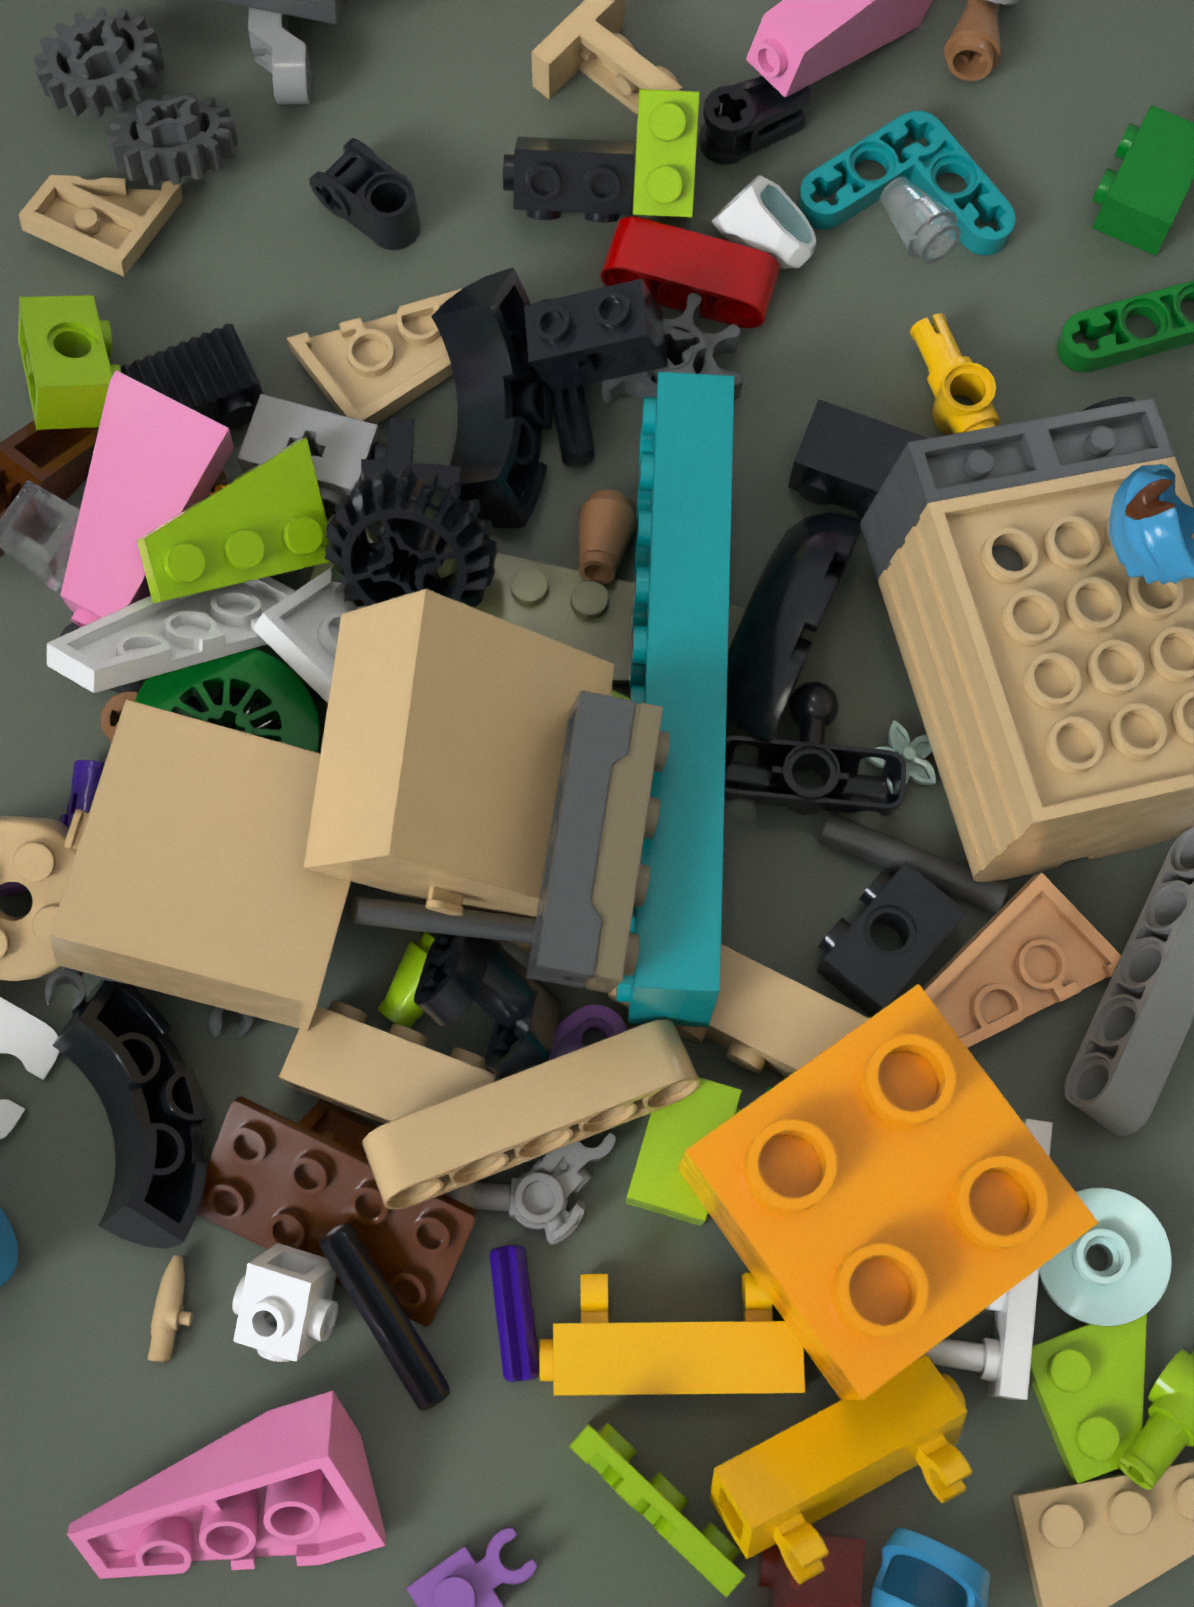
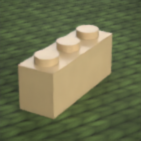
M334 1000L331 1001L328 1009L316 1006L308 1031L299 1029L279 1075V1078L289 1088L318 1099H323L333 1105L382 1124L497 1081V1075L487 1071L488 1067L485 1065V1058L477 1054L454 1047L451 1055L447 1056L427 1048L426 1045L429 1038L415 1030L398 1024H392L389 1033L365 1024L368 1017L365 1012Z

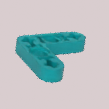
M910 111L902 114L811 171L803 179L800 186L797 207L806 216L811 227L819 230H829L841 225L908 181L911 182L958 240L968 250L978 255H993L1001 252L1007 246L1016 222L1015 211L1009 201L940 120L924 111ZM908 135L915 141L922 138L927 140L925 147L918 142H914L904 148ZM902 151L901 156H900V160H899V159H898V156H897L896 154H898L899 152ZM864 160H873L884 167L886 175L878 180H867L857 173L855 166ZM944 173H954L964 179L967 188L959 193H949L939 187L936 178ZM841 179H843L845 185L842 188H840ZM815 193H819L823 198L836 193L834 205L831 206L825 200L816 204L814 202ZM975 198H977L978 200L976 206L974 207L971 203ZM978 219L985 224L994 220L998 224L996 231L989 226L979 229L976 226Z

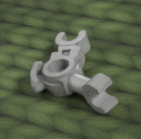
M609 1133L602 1143L595 1148H588L578 1141L564 1148L549 1152L543 1159L540 1158L531 1171L519 1178H511L510 1184L475 1181L447 1192L445 1195L475 1210L508 1211V1218H515L524 1227L534 1230L544 1229L547 1242L550 1245H556L573 1233L583 1217L585 1211L584 1201L579 1200L569 1213L565 1209L568 1202L567 1198L573 1192L577 1194L592 1177L584 1167L588 1163L599 1162L606 1158L614 1147L616 1137Z

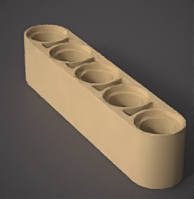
M669 1019L655 1020L388 1122L368 1133L363 1139L362 1145L384 1206L387 1209L397 1210L417 1205L672 1105L691 1095L699 1088L701 1082L674 1022Z

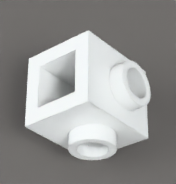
M276 1243L247 1264L246 1275L238 1284L233 1299V1312L238 1315L234 1342L256 1348L260 1356L277 1362H297L319 1342H325L332 1333L338 1315V1303L332 1300L336 1273L327 1258Z

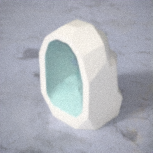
M758 175L738 193L711 221L719 233L730 242L768 253L777 260L780 268L799 269L812 256L817 242L815 233L803 212L778 184L761 175Z

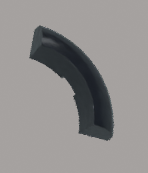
M514 268L485 276L464 287L445 301L431 316L445 344L456 387L458 425L450 466L461 467L460 487L462 491L459 498L462 501L479 498L481 509L477 518L492 519L491 526L494 528L512 529L525 527L534 511L547 471V465L539 462L542 431L552 429L551 390L543 379L540 380L539 374L528 360L524 306L530 305V302Z
M831 512L805 517L785 532L773 551L752 593L728 650L726 718L735 725L769 741L772 740L783 718L812 645L811 641L801 637L805 629L816 633L843 576L861 530L860 519Z
M101 980L87 996L82 1009L72 1016L52 1045L66 1055L90 1081L102 1101L112 1128L116 1159L115 1178L106 1211L98 1226L122 1239L146 1247L167 1249L179 1246L184 1243L195 1220L207 1174L208 1161H203L202 1122L207 1117L202 1093L193 1067L186 1069L177 1048L167 1034L172 1028L155 1006L134 985Z

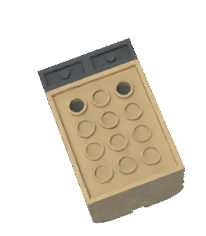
M1153 398L908 442L861 520L860 528L970 871L973 880L976 882L1001 881L1055 869L1066 861L1083 857L1094 860L1137 850L1178 837L1185 830L1194 826V579H1183L1177 583L1169 582L1162 585L1159 580L1147 584L1144 577H1129L1126 567L1119 562L1109 536V516L1114 495L1131 472L1142 465H1167L1176 474L1175 494L1184 504L1193 507Z

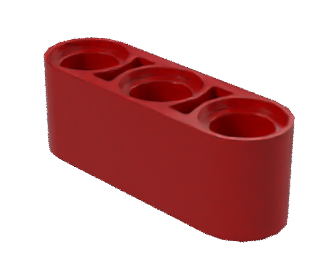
M631 216L624 217L618 221L600 277L606 286L642 278L658 305L682 312L686 310L688 295L690 293H698L702 298L700 317L729 325L734 324L741 328H757L765 321L781 269L780 264L774 257L761 250L653 220Z

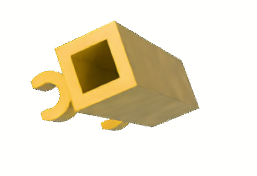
M745 1272L744 1275H741L743 1321L608 1323V1274H580L581 1323H553V1339H540V1381H553V1396L805 1393L804 1347L785 1321H773V1303L751 1272Z
M925 1355L914 1361L864 1400H841L715 1467L710 1501L747 1560L777 1544L787 1568L800 1585L824 1571L825 1567L820 1559L828 1556L829 1553L822 1538L811 1525L812 1523L917 1465L922 1469L924 1478L932 1493L942 1504L966 1491L967 1487L962 1480L970 1476L972 1470L965 1457L954 1446L958 1443L968 1412L963 1393L955 1380L948 1374L944 1373L941 1375L928 1355Z

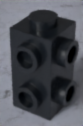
M518 137L514 154H504L503 191H514L513 210H527V217L532 219L554 220L561 218V212L585 213V219L588 221L600 223L616 222L619 220L620 214L631 215L635 142Z

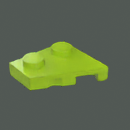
M1147 1313L1132 1322L1116 1326H1097L1087 1323L1032 1345L1029 1379L1071 1483L1080 1484L1120 1468L1118 1466L1119 1459L1143 1428Z

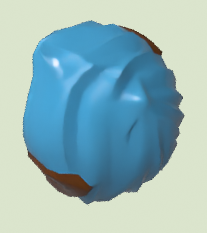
M1162 464L1142 465L1131 472L1122 482L1114 495L1111 506L1109 536L1119 562L1126 567L1129 577H1144L1147 584L1159 580L1164 585L1169 582L1177 583L1183 579H1194V538H1191L1194 533V508L1184 504L1175 494L1176 474L1167 465Z

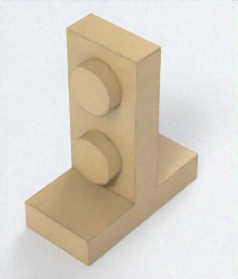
M584 0L531 51L532 86L549 100L579 70L637 115L639 89L683 90V87L668 69L653 65L635 51L628 39L618 33L624 27L625 0Z

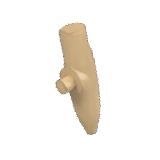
M173 1255L160 1283L151 1322L152 1338L147 1358L150 1361L171 1362L176 1332L179 1331L181 1325L191 1326L193 1321V1312L184 1311L183 1305L185 1287L183 1256Z

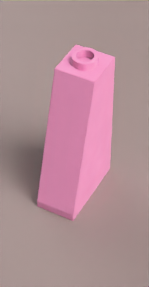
M782 0L763 15L746 61L786 98L920 27L933 0Z
M117 370L109 382L60 594L69 609L74 612L70 620L79 627H83L151 596L137 539L195 503L206 499L234 450V444L228 427Z

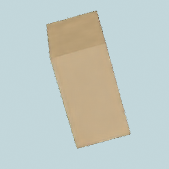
M428 589L341 614L303 868L426 902V909L447 915L461 916L463 915V909L536 917L569 711L581 690L611 696L615 664Z
M125 700L90 812L86 813L83 810H75L64 847L71 850L76 849L77 852L50 933L57 965L308 1031L318 1003L351 881L303 868L320 753Z

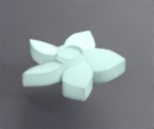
M894 720L887 734L890 747L882 746L875 749L891 750L902 755L906 761L905 785L909 779L919 785H935L936 776L934 768L928 760H925L932 752L927 735L916 737L910 743L906 729ZM876 757L865 758L875 766L884 767V759ZM887 778L889 791L893 794V785Z

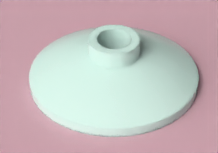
M1089 1188L1076 1192L1099 1223L1039 1267L1040 1281L1054 1303L1079 1321L1097 1326H1116L1132 1322L1148 1313L1158 1303L1168 1285L1171 1275L1172 1256L1166 1232L1155 1214L1145 1204L1127 1193L1110 1188ZM1091 1246H1099L1107 1254L1108 1263L1102 1271L1094 1270L1087 1262L1086 1254Z

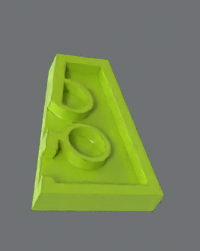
M307 437L295 441L282 449L277 455L245 472L211 496L195 503L137 539L152 603L330 562L324 559L326 554L325 547L329 541L326 537L328 523Z
M587 1423L569 1443V1447L586 1464L589 1463L615 1492L641 1516L643 1515L726 1598L746 1576L732 1563L742 1551L711 1522L700 1532L681 1513L683 1508L689 1503V1500L661 1473L658 1472L648 1482L629 1463L638 1451L609 1423H606L599 1433Z

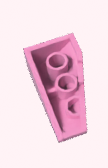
M334 1391L263 1413L71 1522L67 1536L100 1579L183 1574L189 1569L191 1562L226 1559L230 1560L232 1570L255 1569L256 1558L290 1555H296L297 1566L322 1565L386 1545V1533L362 1437Z

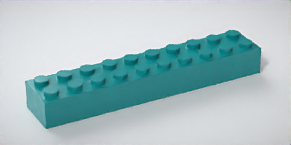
M658 372L656 397L644 396L638 460L640 479L636 507L638 528L634 557V576H636L632 607L631 633H633V648L630 659L629 691H631L630 700L636 701V704L642 702L663 707L660 730L670 733V744L662 773L653 772L650 796L660 798V812L653 838L643 839L640 864L650 866L649 886L643 906H633L630 932L640 935L638 959L633 975H623L622 982L616 986V1002H629L628 1023L646 1024L655 1020L669 1019L674 1022L675 1026L708 1027L720 993L734 376Z

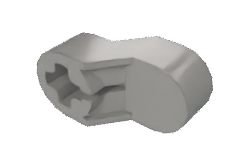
M249 7L248 31L252 53L255 56V61L272 73L276 104H311L312 72L306 44L288 32L286 14Z

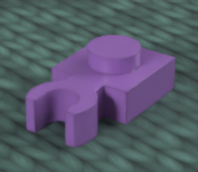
M514 1526L501 1529L492 1537L487 1547L486 1556L478 1562L468 1546L464 1545L410 1584L406 1589L417 1607H504L505 1604L494 1588L502 1582L518 1584L526 1581L535 1572L538 1563L534 1557L518 1568H510L502 1562L500 1557L502 1546L518 1534Z

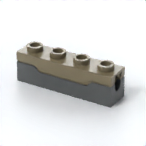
M582 690L569 711L526 978L579 988L585 986L589 990L610 993L622 982L623 975H633L640 947V935L630 932L633 906H643L650 879V866L640 864L643 839L653 838L660 812V798L650 796L653 772L662 773L670 744V733L660 730L663 707L642 702L636 704V701Z

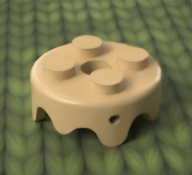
M0 816V886L6 882L21 883L30 891L33 900L30 912L21 917L9 916L0 909V980L16 982L37 979L62 967L57 965L50 933L77 850L64 847L69 828L54 819Z

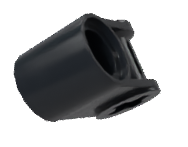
M350 139L343 146L344 154L325 172L317 171L309 178L312 191L329 211L339 218L347 220L378 246L387 250H399L414 243L418 237L421 225L412 183L406 176L400 174L381 160L360 140ZM393 209H394V210H397V211H394V212L386 213V211H389V210H393Z

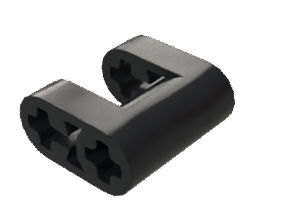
M438 934L431 944L414 995L415 1004L440 1026H447L456 1021L468 1010L474 1001L492 1016L495 1022L485 1057V1065L500 1079L547 1062L552 1050L561 1010V1000L539 980L526 978L527 969L497 941L448 934Z

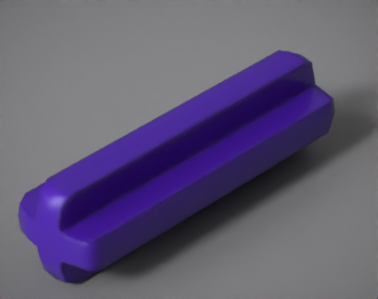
M521 1245L496 1247L491 1250L489 1256L503 1377L508 1382L534 1380L540 1374L526 1251Z

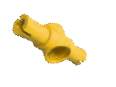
M942 313L933 315L931 321L934 326H931L928 317L914 324L910 329V335L915 340L928 368L927 382L935 397L932 417L937 428L944 434L951 435L999 426L1000 418L992 403L996 392L995 379L987 368L978 363H973L971 358L962 355L947 324L946 316ZM952 396H966L975 405H962L955 401Z

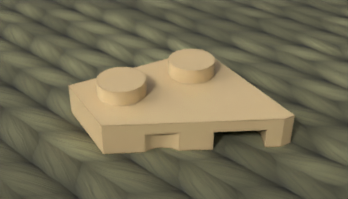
M50 175L18 215L22 231L125 277L183 201L181 184L173 185L169 180L162 183L161 190L128 188L126 178L102 177L96 180H86L80 176Z

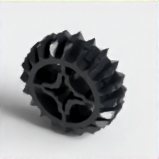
M411 464L402 469L398 479L386 467L382 471L377 472L373 481L363 476L361 480L355 483L351 492L342 495L335 507L336 514L332 515L326 528V537L329 541L325 547L326 554L324 559L334 563L331 569V581L347 583L344 589V601L360 599L365 603L364 606L366 605L367 607L428 589L476 608L482 602L486 587L491 585L495 574L494 561L498 553L497 542L490 539L493 531L491 526L492 519L477 518L481 509L479 498L462 501L459 498L462 491L460 481L450 485L448 489L438 485L439 479L436 469L429 473L425 480L417 479ZM381 521L384 528L383 534L379 541L369 543L366 527ZM455 558L458 569L451 575L440 579L437 572L438 567H442L444 560Z

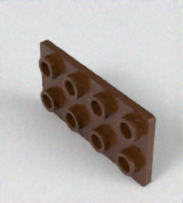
M237 1097L230 1104L210 1157L204 1191L197 1215L266 1249L271 1248L276 1243H280L324 1258L326 1257L321 1250L320 1239L335 1227L349 1223L355 1229L407 1317L423 1326H430L437 1315L478 1218L477 1210L445 1194L407 1208L387 1209L384 1206L362 1145L366 1135L379 1126L323 1099H320L296 1123L244 1097ZM336 1275L335 1283L343 1286L340 1279Z

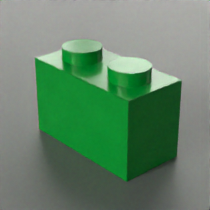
M1151 105L1140 127L1129 123L1114 154V157L1124 161L1118 172L1106 169L1091 202L1101 206L1092 229L1156 256L1194 179V122Z

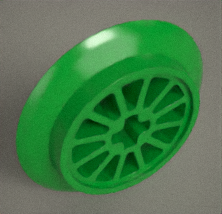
M255 648L147 678L134 701L220 726L223 725V722H231L235 724V730L318 752L320 739L319 719L314 701L301 679L283 662ZM218 687L223 689V703L220 706L212 702L206 691L207 689ZM232 688L246 691V694L236 706L230 705V689ZM195 696L204 712L201 713L184 702L190 697ZM255 699H260L267 705V707L250 715L246 714ZM271 720H276L280 730L259 729L257 727Z

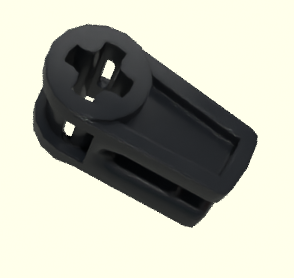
M763 76L734 85L718 87L705 100L703 113L705 123L701 127L699 140L702 153L707 159L717 164H734L761 149L802 131L806 122L802 109L806 108L811 100V92L808 86L786 98Z

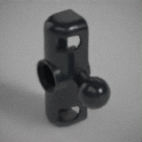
M817 681L805 682L791 695L789 702L792 719L800 726L799 741L780 739L769 741L764 738L739 735L726 737L724 800L726 801L734 798H746L753 800L754 804L787 807L792 812L801 815L815 814L820 810L853 814L867 810L880 812L881 816L895 813L903 802L905 796L906 761L902 755L891 750L825 744V728L835 720L839 711L836 693L827 684ZM738 745L758 747L757 765L732 762L734 747ZM866 757L884 759L882 777L858 775L860 760ZM804 768L814 770L821 776L824 786L816 790L804 789L795 782L792 773ZM887 778L893 785V794L889 791Z

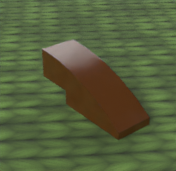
M33 420L0 443V557L41 525L87 479L99 427L36 430L35 421Z

